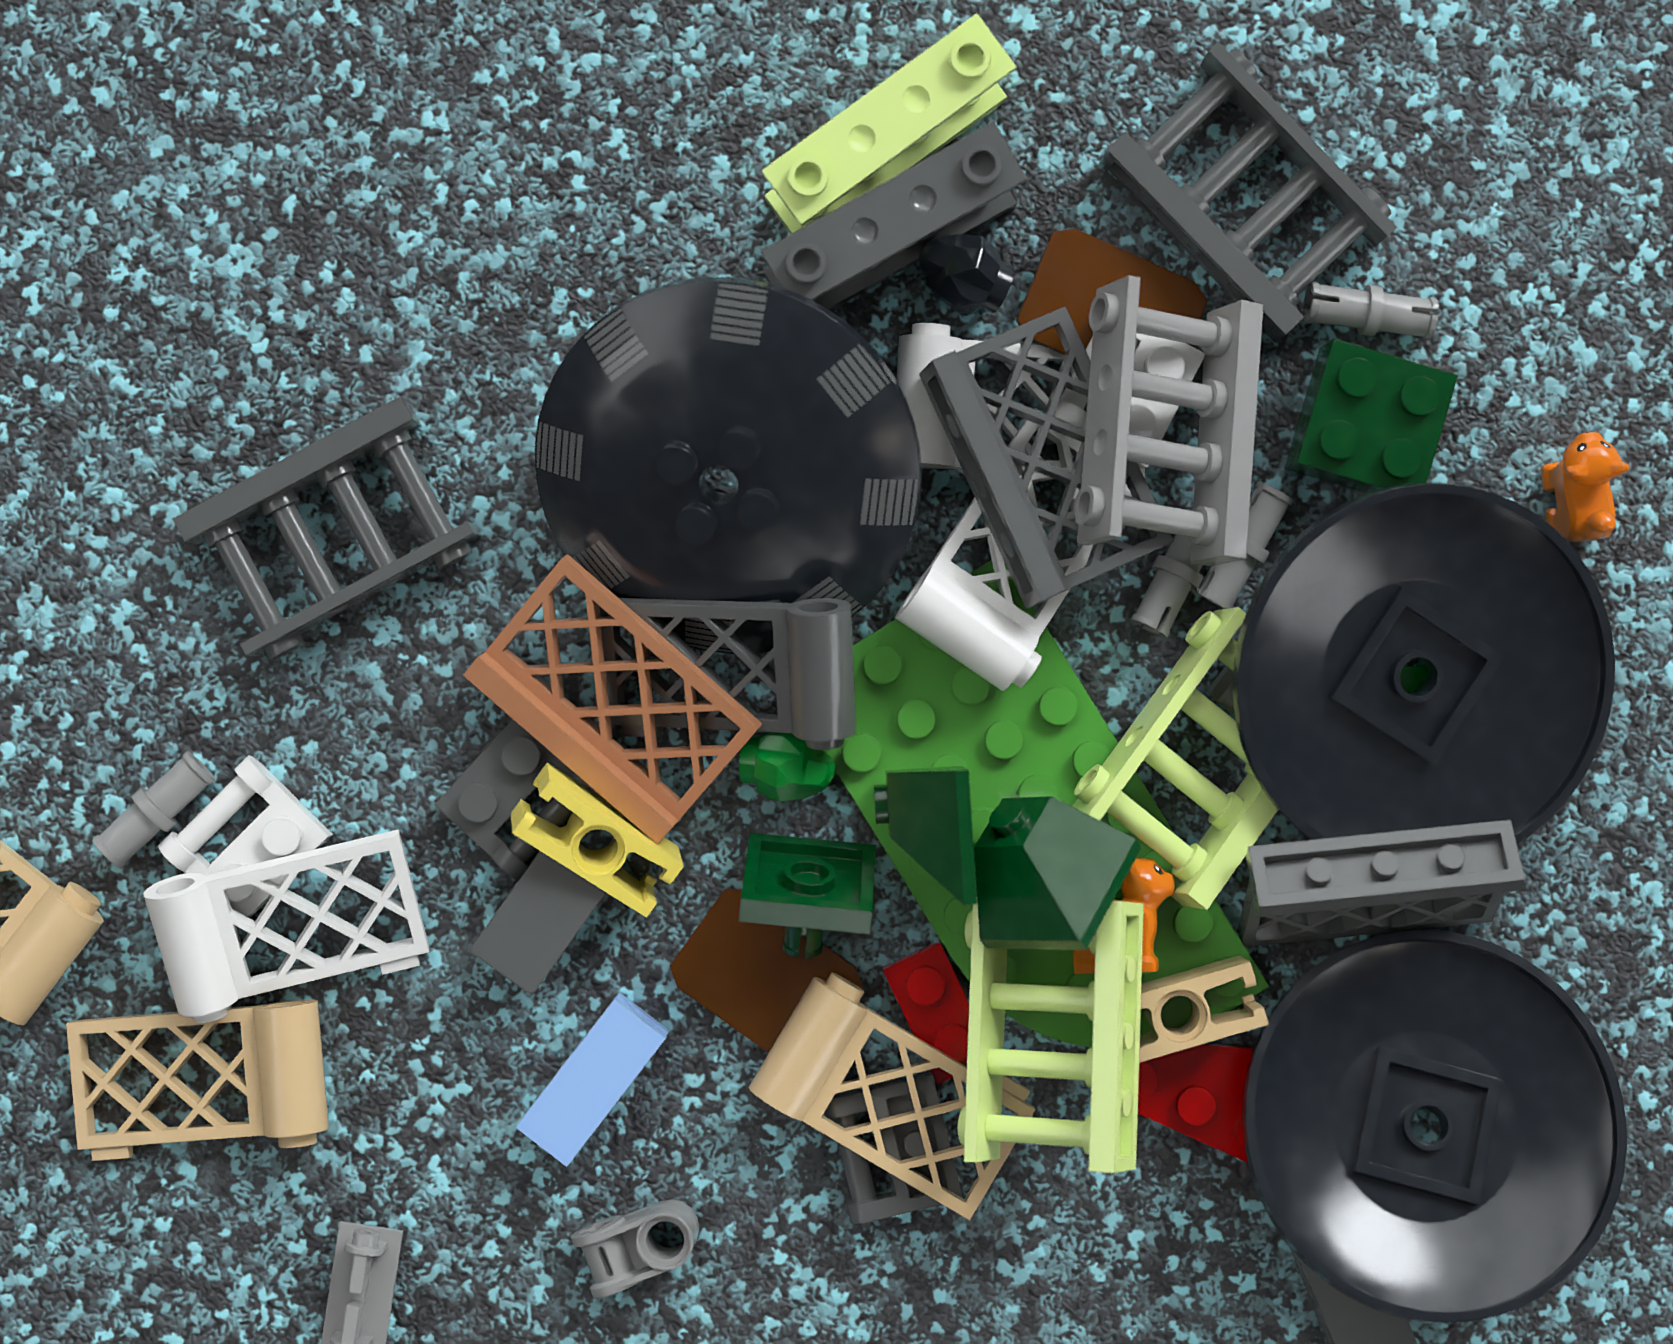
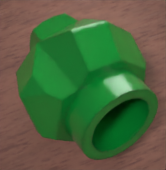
M754 733L740 751L739 778L741 783L756 785L757 791L770 800L789 801L805 799L823 791L834 778L835 764L831 756L823 750L808 748L805 740L796 738L792 733Z

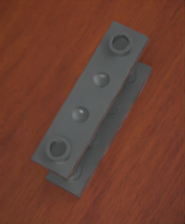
M1217 42L1208 51L1200 64V67L1211 79L1148 140L1139 138L1135 142L1125 131L1107 148L1100 162L1235 302L1246 300L1264 304L1262 330L1276 343L1304 318L1296 308L1299 304L1297 296L1361 234L1375 247L1397 227L1388 218L1391 215V210L1386 202L1368 187H1364L1361 190L1255 81L1258 78V73L1252 63L1235 49L1228 53ZM1230 97L1254 121L1255 125L1192 186L1184 184L1179 187L1162 170L1167 165L1165 158L1218 106ZM1274 142L1300 170L1236 232L1229 229L1224 234L1207 216L1211 212L1209 204ZM1318 188L1344 216L1280 278L1273 275L1268 279L1251 262L1255 258L1253 250Z
M995 121L762 250L761 254L770 268L764 271V276L769 284L796 292L831 311L919 262L922 248L937 236L967 235L1014 209L1017 202L1010 190L1026 182L1027 179Z
M402 397L390 401L172 519L184 542L197 545L206 542L209 549L216 547L261 630V633L240 644L246 656H261L266 653L269 661L278 659L304 644L300 636L303 632L435 562L438 570H442L473 553L469 543L482 536L477 526L468 521L454 529L452 528L408 446L412 441L409 432L422 426L411 404ZM375 451L378 458L385 457L430 539V542L399 559H396L352 477V474L356 471L353 462ZM316 482H319L322 488L329 487L374 570L373 573L343 589H340L295 506L300 502L296 493ZM260 512L263 513L265 518L272 517L318 601L285 620L239 537L244 532L240 523Z

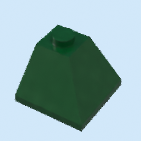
M963 766L885 770L886 785H874L876 824L888 823L890 838L963 905L977 904L969 770Z
M1052 796L1003 798L991 813L989 823L974 847L980 941L987 949L1087 950L1142 848L1135 838Z

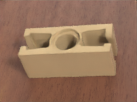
M1238 955L1142 983L1141 1009H1144V1015L1150 1025V1031L1140 1036L1139 1063L1269 1025L1264 1007L1255 1001L1253 994L1241 997L1243 1009L1210 1015L1209 1005L1204 998L1205 991L1237 978L1243 981L1245 988L1257 985L1251 962ZM1175 996L1188 997L1192 1003V1015L1189 1021L1178 1028L1164 1026L1161 1021V1010L1165 1002Z

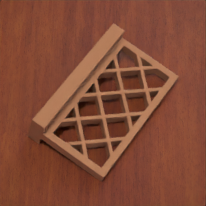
M568 554L561 558L489 648L478 656L463 674L467 680L657 845L763 724ZM565 577L585 593L588 617L556 619L553 592ZM542 606L544 620H531ZM599 606L610 616L600 617ZM623 626L634 636L637 659L605 661L601 627ZM589 627L592 662L561 663L557 629ZM545 630L549 664L528 665L508 647L521 631ZM648 649L659 658L648 659ZM671 668L681 676L684 681L686 702L653 703L650 669ZM638 670L641 704L609 705L606 671ZM594 672L597 706L576 707L564 695L562 674ZM550 674L551 684L540 675ZM696 690L708 701H697ZM721 711L740 730L728 744L701 745L698 712ZM687 712L690 746L658 747L654 714ZM642 715L646 748L624 749L616 742L612 735L611 716ZM589 717H598L599 726ZM703 756H717L704 771ZM691 757L694 784L682 798L661 781L659 758ZM637 759H647L648 769Z

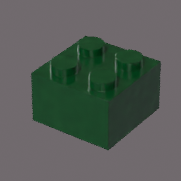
M1335 338L1319 348L1284 469L1364 493L1374 492L1391 486L1427 483L1458 375Z

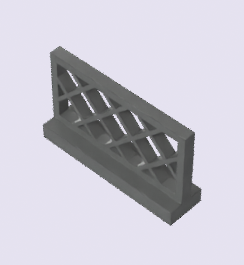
M1066 306L959 352L954 350L935 358L919 373L1026 609L1174 542L1170 533L1148 530L1151 538L1134 546L1117 539L1093 544L1085 568L1065 576L1054 550L1061 530L1076 536L1078 535V524L1067 520L1066 516L1076 488L1081 489L1082 477L1080 476L1083 469L1085 430L1054 418V414L1064 387L1085 395L1088 399L1091 364ZM1054 327L1066 351L1059 371L1026 358L1034 336ZM1021 342L1017 354L1005 350V348ZM989 356L1013 366L1003 395L1000 396L980 388L969 364ZM1071 366H1073L1078 379L1069 376ZM1022 370L1055 383L1044 413L1011 400ZM987 404L998 408L994 419ZM1007 412L1040 425L1029 456L1006 447L1000 434V429ZM1049 429L1081 441L1071 472L1038 460ZM1127 461L1125 485L1127 484L1132 497L1124 494V499L1156 504L1138 463ZM1014 463L1025 467L1021 478ZM1034 471L1067 484L1056 515L1033 506L1027 489ZM1041 522L1052 526L1048 536ZM1104 547L1118 552L1099 561Z
M1511 820L1249 846L1246 861L1250 879L1238 933L1245 947L1492 922L1505 892L1520 891L1525 881Z

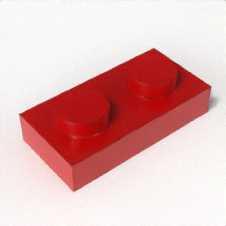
M938 940L883 966V972L913 1035L967 1066L969 1002L940 941ZM940 1067L930 1069L937 1085L953 1078V1075Z

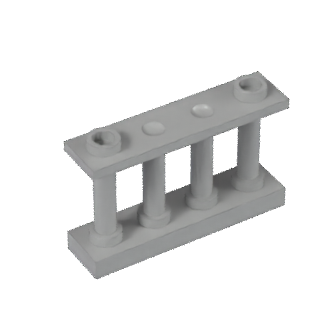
M1128 275L1096 289V296L1089 311V325L1093 330L1082 482L1074 505V516L1078 523L1077 544L1092 545L1120 538L1122 525L1188 536L1191 542L1189 563L1215 566L1246 559L1264 304L1239 300L1208 312L1207 320L1204 321L1138 307L1140 277ZM1136 333L1201 346L1202 351L1205 353L1202 384L1135 371ZM1131 397L1197 409L1200 415L1198 447L1129 434ZM1127 461L1191 472L1195 478L1193 511L1124 499Z

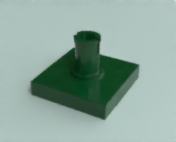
M750 833L739 922L785 926L782 949L787 955L798 958L801 935L806 936L805 959H811L819 956L823 951V930L870 934L876 845Z

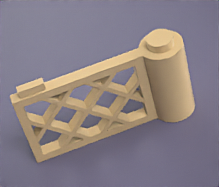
M0 840V862L3 863L0 865V872L13 871L31 886L15 909L0 910V918L8 917L0 928V1017L17 1025H25L104 920L97 911L101 902L91 892L74 882H69L65 888L57 885Z
M833 972L827 981L814 977L749 1085V1090L776 1110L796 1120L805 1122L970 1220L1015 1143L1001 1142L1000 1159L989 1160L985 1163L984 1167L982 1162H975L978 1177L965 1199L941 1186L935 1162L964 1155V1145L932 1152L924 1118L958 1109L962 1110L966 1106V1097L961 1081L965 1083L967 1081V1066L867 1008L860 1002L864 991L849 980ZM873 1029L898 1043L903 1067L866 1076L860 1051ZM906 1048L923 1057L926 1061L910 1064ZM855 1061L859 1078L842 1082ZM940 1067L953 1075L958 1099L921 1108L913 1074ZM1003 1075L1002 1105L1014 1111V1116L1031 1117L1036 1109L1031 1104L1025 1102L1031 1092L1030 1089ZM906 1076L914 1110L877 1120L869 1085ZM862 1087L870 1122L843 1128L823 1116L836 1093ZM917 1120L926 1154L901 1161L887 1154L880 1129ZM873 1131L877 1147L857 1135ZM928 1164L932 1180L912 1168Z
M290 1000L256 1006L232 1007L227 1010L226 1016L206 1023L195 1022L193 1017H185L179 1015L178 1012L73 1020L66 1023L77 1150L91 1149L92 1161L130 1158L134 1156L133 1145L251 1136L278 1138V1146L280 1148L303 1147L317 1143V1133L329 1128L318 1000ZM240 1022L243 1049L228 1064L203 1041L218 1023ZM204 1025L196 1035L186 1027ZM157 1028L170 1029L187 1044L186 1048L168 1069L142 1047ZM131 1030H142L135 1039L131 1038L125 1032ZM107 1033L125 1049V1052L107 1074L89 1059L87 1034ZM194 1052L221 1074L203 1098H200L176 1077V1074ZM133 1057L159 1079L141 1103L114 1081ZM243 1063L245 1077L237 1071ZM91 1079L98 1084L93 1091L91 1086ZM228 1081L247 1096L249 1121L228 1122L209 1105ZM167 1086L193 1108L180 1126L167 1127L148 1110ZM106 1091L126 1108L131 1115L118 1131L96 1133L93 1106ZM200 1115L210 1123L193 1125ZM138 1121H141L149 1128L131 1130Z

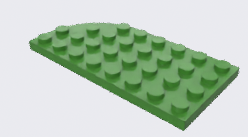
M992 560L969 574L978 576L994 573ZM1008 579L1013 604L1034 618L1037 613L1034 606L1028 609L1025 608L1013 579ZM996 581L984 583L999 594ZM895 619L853 645L856 733L844 738L843 746L823 751L831 756L836 772L952 959L970 982L971 949L967 946L965 940V922L968 913L973 910V904L963 905L890 838L888 823L876 824L874 785H886L885 770L950 766L965 767L969 770L973 847H975L989 823L991 813L1003 798L1052 796L1073 806L1078 799L1074 795L1078 782L1093 766L1097 764L1102 766L1118 742L1047 627L1040 635L1034 650L1042 656V659L1032 676L1021 688L1011 683L1007 689L1001 691ZM1135 771L1122 789V792L1173 832ZM1107 812L1103 815L1100 821L1138 841L1142 847L1137 856L1138 858L1154 859L1165 872L1172 874L1173 866ZM1121 887L1114 899H1123ZM1171 896L1167 897L1157 909L1158 924L1154 940V954L1158 958L1159 970L1156 972H1142L1141 984L1241 955L1251 962L1257 985L1245 988L1243 981L1237 978L1205 991L1204 998L1209 1005L1210 1015L1231 1011L1242 1004V996L1249 994L1255 996L1269 987L1216 900L1212 902L1208 910L1184 907ZM1007 949L1006 983L1088 987L1091 981H1095V973H1074V950ZM1175 996L1167 1000L1161 1010L1162 1024L1169 1028H1178L1186 1024L1192 1015L1191 1000L1186 996ZM1141 1009L1140 1036L1150 1031V1025L1145 1018L1144 1009ZM1005 1010V1014L1010 1018L1047 1037L1070 1044L1093 1047V1021L1088 1018L1087 1014Z

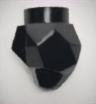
M961 234L937 236L922 248L919 255L920 268L927 277L930 290L946 305L965 316L973 314L979 308L995 313L1005 300L1014 276V267L1000 261L998 250L982 236Z

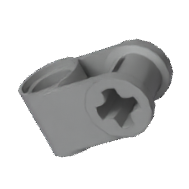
M670 1199L660 1201L626 1215H617L600 1220L572 1234L570 1237L574 1247L582 1248L594 1283L590 1286L593 1298H602L616 1294L636 1285L642 1280L676 1269L684 1264L691 1255L697 1241L699 1223L698 1217L691 1207L682 1201ZM663 1221L674 1223L681 1229L684 1243L672 1248L662 1246L655 1240L652 1226Z

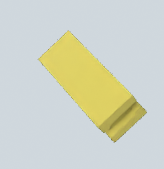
M547 762L534 780L533 785L538 788L540 797L548 802L553 797L573 813L565 827H558L532 813L530 804L520 799L511 812L512 833L647 918L657 904L653 888L657 882L656 878L646 873L638 881L621 867L629 853H636L661 866L663 872L659 876L660 879L671 884L684 867L679 847L665 837L657 845L607 800ZM592 830H605L614 836L609 845L599 850L587 849L580 844L582 837Z

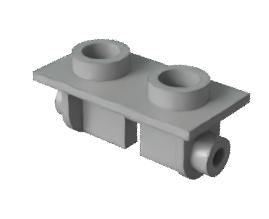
M340 1221L321 1344H386L404 1230Z

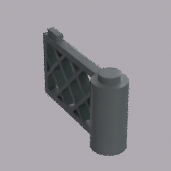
M619 598L763 723L757 732L792 733L796 738L805 740L808 748L816 750L839 748L844 745V738L856 733L852 615L849 602L833 598H813L793 603ZM599 606L600 617L610 616L604 609H602ZM660 617L675 618L667 625ZM684 618H699L719 637L701 657L673 631ZM721 619H735V622L728 627ZM746 620L772 621L774 648L763 659L734 633ZM620 626L601 627L605 661L622 660V658L624 660L637 659L636 651L621 637ZM723 643L751 669L733 689L706 663ZM648 649V656H649V655L652 653V651H651L650 649ZM773 658L775 661V672L767 665ZM650 669L651 687L661 696L656 703L686 702L677 692L684 685L682 677L671 686L655 669ZM638 670L606 671L609 705H625L624 681L634 671L638 673ZM757 675L776 693L777 714L757 713L738 693ZM721 711L698 712L700 729L740 730ZM687 712L654 714L657 738L662 735V727L688 728ZM642 715L611 716V725H621L622 736L645 737Z

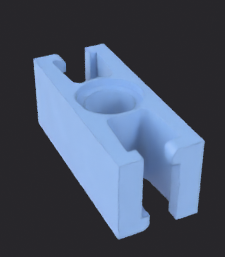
M619 992L522 1117L516 1128L567 1167L664 1042L669 1030Z

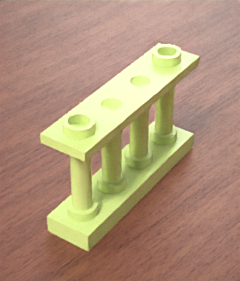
M976 13L764 168L762 174L773 188L765 194L766 202L791 235L929 158L1005 103L1007 95L1001 89L998 82L1015 71L1016 65Z
M1239 607L1215 610L1214 612L1208 611L1193 624L1185 638L1190 644L1103 765L1097 764L1089 769L1074 790V795L1078 799L1072 807L1098 820H1101L1107 812L1173 866L1172 874L1175 876V889L1171 897L1184 907L1208 910L1246 856L1248 847L1254 845L1278 811L1264 793L1250 768L1242 748L1236 721L1196 689L1216 659H1219L1233 671L1238 643L1233 636L1242 625L1246 613ZM1180 709L1246 763L1245 771L1248 774L1235 793L1225 794L1159 740ZM1143 760L1210 814L1208 821L1212 825L1198 844L1194 843L1190 846L1122 792V789Z
M978 901L977 904H973V910L968 913L965 922V940L967 946L971 949L966 1106L962 1108L958 1119V1138L960 1143L964 1145V1162L1000 1159L1001 1142L1083 1148L1084 1153L1089 1155V1171L1118 1173L1136 1169L1144 903L1112 902L1088 946L1091 953L1095 954V981H1091L1088 987L1006 983L1007 949H987L983 945L979 934ZM1005 1010L1087 1014L1088 1018L1093 1021V1048H1089L1086 1054L1004 1049ZM1003 1075L1084 1080L1087 1087L1091 1088V1113L1086 1116L1084 1121L1002 1115Z

